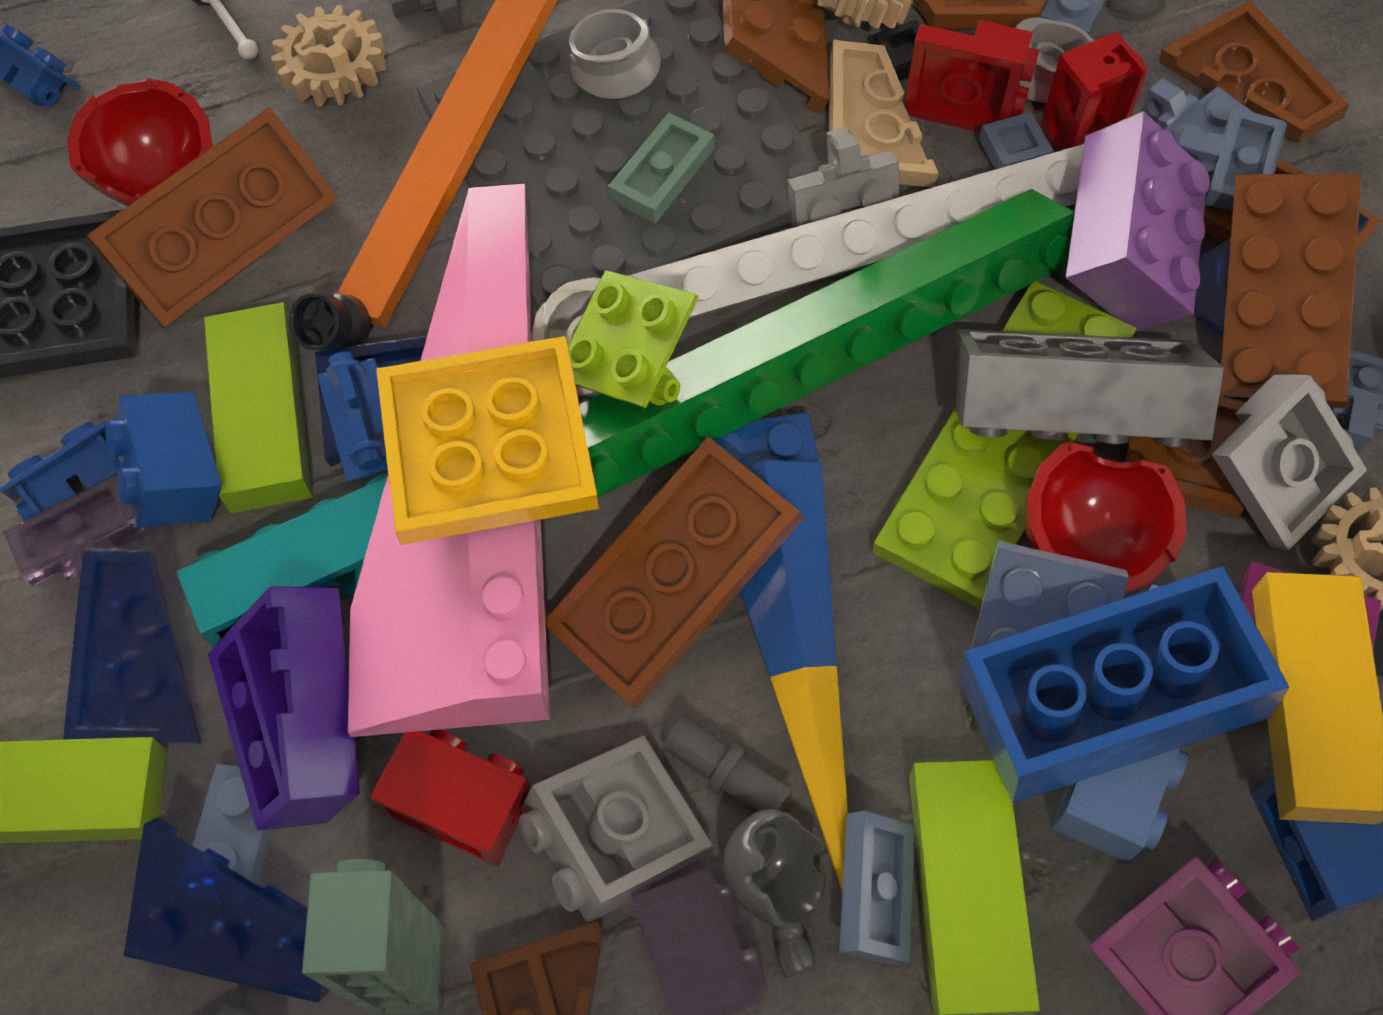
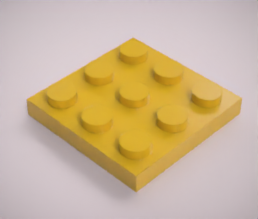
M566 336L376 369L394 526L400 545L599 509Z

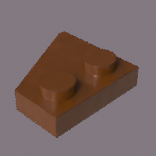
M597 920L471 963L470 968L482 1015H590L603 940L599 921Z

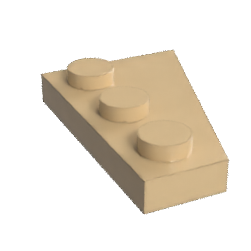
M833 40L829 54V132L848 127L851 136L860 143L861 154L866 153L867 157L891 151L899 164V184L933 188L939 173L933 159L927 160L920 144L923 135L917 121L910 120L902 100L905 93L885 46Z

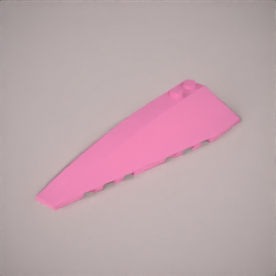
M525 184L468 189L420 361L533 342ZM388 474L350 608L348 734L350 737L550 720L541 520L400 545L395 533Z

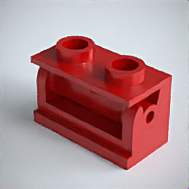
M1118 32L1060 54L1040 124L1046 139L1056 152L1085 143V136L1131 117L1148 69L1144 65L1141 56L1130 48Z
M442 729L431 730L429 735L421 731L405 732L369 797L383 815L495 867H499L504 857V852L519 824L520 816L523 815L521 808L524 803L521 802V799L526 800L531 789L527 779L522 777L525 770L515 762L498 754L490 753L487 760L464 751L467 747L465 742Z

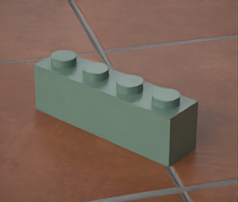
M350 859L338 862L337 872L311 873L302 973L371 1015L443 1014L446 928L391 870L385 871V863L369 859Z

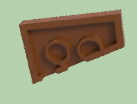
M1251 0L1161 50L1159 60L1161 64L1209 92L1217 86L1256 114L1285 121L1287 127L1284 135L1297 143L1344 118L1349 106Z

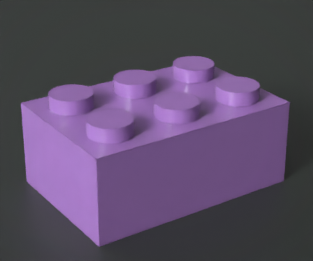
M1144 111L1085 136L1066 278L1115 318L1136 327V331L1194 315L1196 289L1200 285V272L1198 268L1201 240L1205 235L1203 221L1205 196L1210 186L1209 175L1205 166L1200 161L1192 158L1175 141L1169 131L1162 129Z

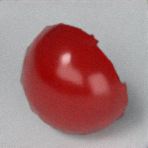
M146 78V81L119 84L97 97H94L92 94L75 114L67 138L70 166L73 171L95 190L127 207L213 147L209 119L196 99L173 83Z
M1067 442L1061 444L1039 465L1025 500L1026 534L1034 549L1127 570L1129 579L1125 590L1126 593L1152 583L1172 562L1177 560L1187 533L1185 500L1173 473L1165 465L1145 460L1137 462L1110 461L1096 456L1093 453V447Z

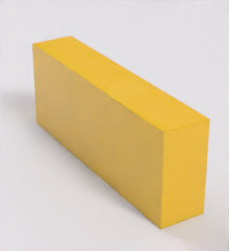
M1267 572L1252 590L1256 627L1289 685V689L1272 716L1267 718L1279 819L1378 825L1383 822V714L1361 576Z

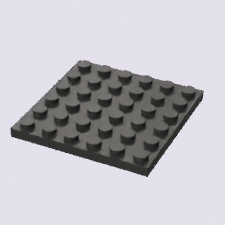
M637 0L617 8L632 12L642 20L647 21L650 37L656 43L661 58L659 71L651 84L637 95L626 99L600 98L589 94L576 84L569 69V55L571 51L569 39L571 31L576 25L538 39L531 50L464 181L468 188L525 184L531 301L537 311L553 292L557 291L558 288L567 282L593 277L601 279L605 270L626 276L760 238L791 224L792 210L789 206L787 179L816 172L822 164L756 69L743 64L724 51V25L707 0ZM456 72L417 87L420 102L430 120ZM669 112L714 134L715 149L655 224L610 201L608 185Z

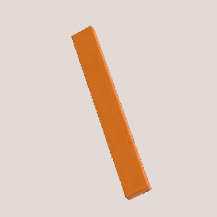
M495 0L337 294L352 295L360 299L368 310L370 324L386 328L558 0Z

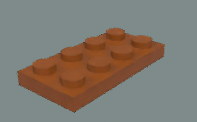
M269 107L89 233L86 238L159 326L165 328L338 200L339 197L271 107Z
M1236 174L1221 366L1224 367L1220 396L1247 402L1274 374L1311 375L1314 382L1324 391L1326 402L1330 408H1345L1348 396L1361 174Z
M707 437L545 619L546 627L628 705L636 709L804 518L799 510L710 437Z

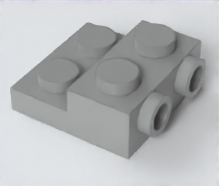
M1274 374L1235 413L1242 425L1212 456L1270 547L1289 551L1367 469L1354 449L1351 436L1342 429L1326 402L1324 391L1314 382L1311 375Z
M644 735L532 785L521 808L524 814L519 819L521 833L528 847L535 853L545 850L557 870L553 874L552 882L561 905L569 912L579 909L587 924L641 897L651 884L705 857L713 846Z

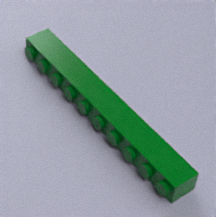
M1030 189L669 361L666 367L680 382V393L673 402H667L660 406L649 402L647 407L643 408L600 394L579 404L597 497L599 498L696 450L707 437L714 441L1068 265L1074 212L1039 192Z

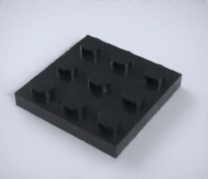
M122 210L0 228V378L135 357V296L86 238L89 233Z

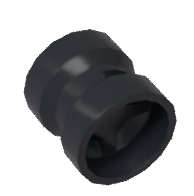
M309 292L300 296L293 304L289 314V326L292 336L297 343L308 350H352L359 347L366 340L370 330V317L362 301L352 295Z

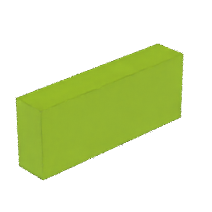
M284 302L204 317L215 462L222 485L219 493L220 499L229 512L233 514L313 498L296 340L290 330L289 313Z
M153 737L0 742V844L156 839L168 750Z
M995 761L914 763L909 774L913 823L915 826L914 833L932 1015H1035L1040 1011L1014 807Z

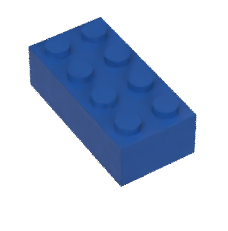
M1223 566L964 651L961 684L1012 803L1270 718L1289 689L1286 679Z

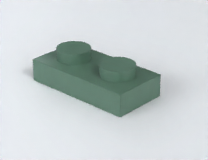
M668 112L608 185L609 200L656 224L714 151L715 135Z

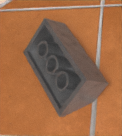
M957 329L956 412L962 427H970L971 433L985 437H1002L1007 434V429L1031 431L1032 436L1044 440H1065L1068 438V433L1092 434V438L1096 441L1110 444L1127 443L1130 436L1153 437L1155 443L1164 446L1187 447L1191 445V439L1213 440L1224 367L1193 341Z

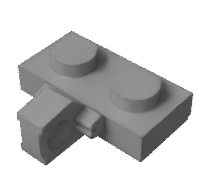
M848 127L827 132L828 164L819 166V170L816 172L787 179L789 206L792 210L791 225L793 228L899 197V164L891 151L867 157L866 153L861 154L860 143L854 140Z

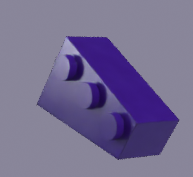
M270 586L208 653L257 831L327 823L360 794L354 737H350L348 734L349 684L339 589Z

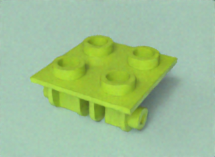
M605 270L568 346L575 385L646 408L649 402L660 406L667 402L675 401L680 393V382L666 365L699 296L695 293Z

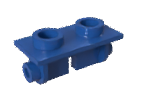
M5 22L0 29L1 80L10 84L12 88L28 98L36 106L54 105L59 98V90L64 82L79 90L81 85L62 73L67 66L65 62L40 46L34 52L31 51L29 48L34 41Z
M350 352L333 354L329 357L330 366L326 369V373L317 376L347 482L350 483L388 471L376 371L377 365L374 358L360 362L354 360Z
M105 420L96 426L92 422H87L76 427L61 439L62 448L44 459L39 455L30 457L9 471L7 475L11 480L0 486V492L13 501L20 497L24 499L23 502L15 506V509L29 526L38 520L43 524L47 523L50 519L80 500L68 483L74 477L78 476L88 491L92 493L118 476L121 465L118 456H110L108 453Z

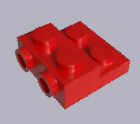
M979 20L974 36L920 24L914 43L905 100V108L908 115L980 133L984 124L1023 114L1030 87L1021 86L1020 81L1031 83L1040 49L1029 47L1033 32Z

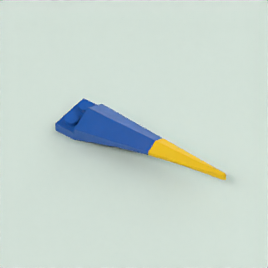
M809 412L755 420L714 441L799 510L804 518L740 590L739 594L776 696L842 892L846 818L848 814L822 465L818 458Z

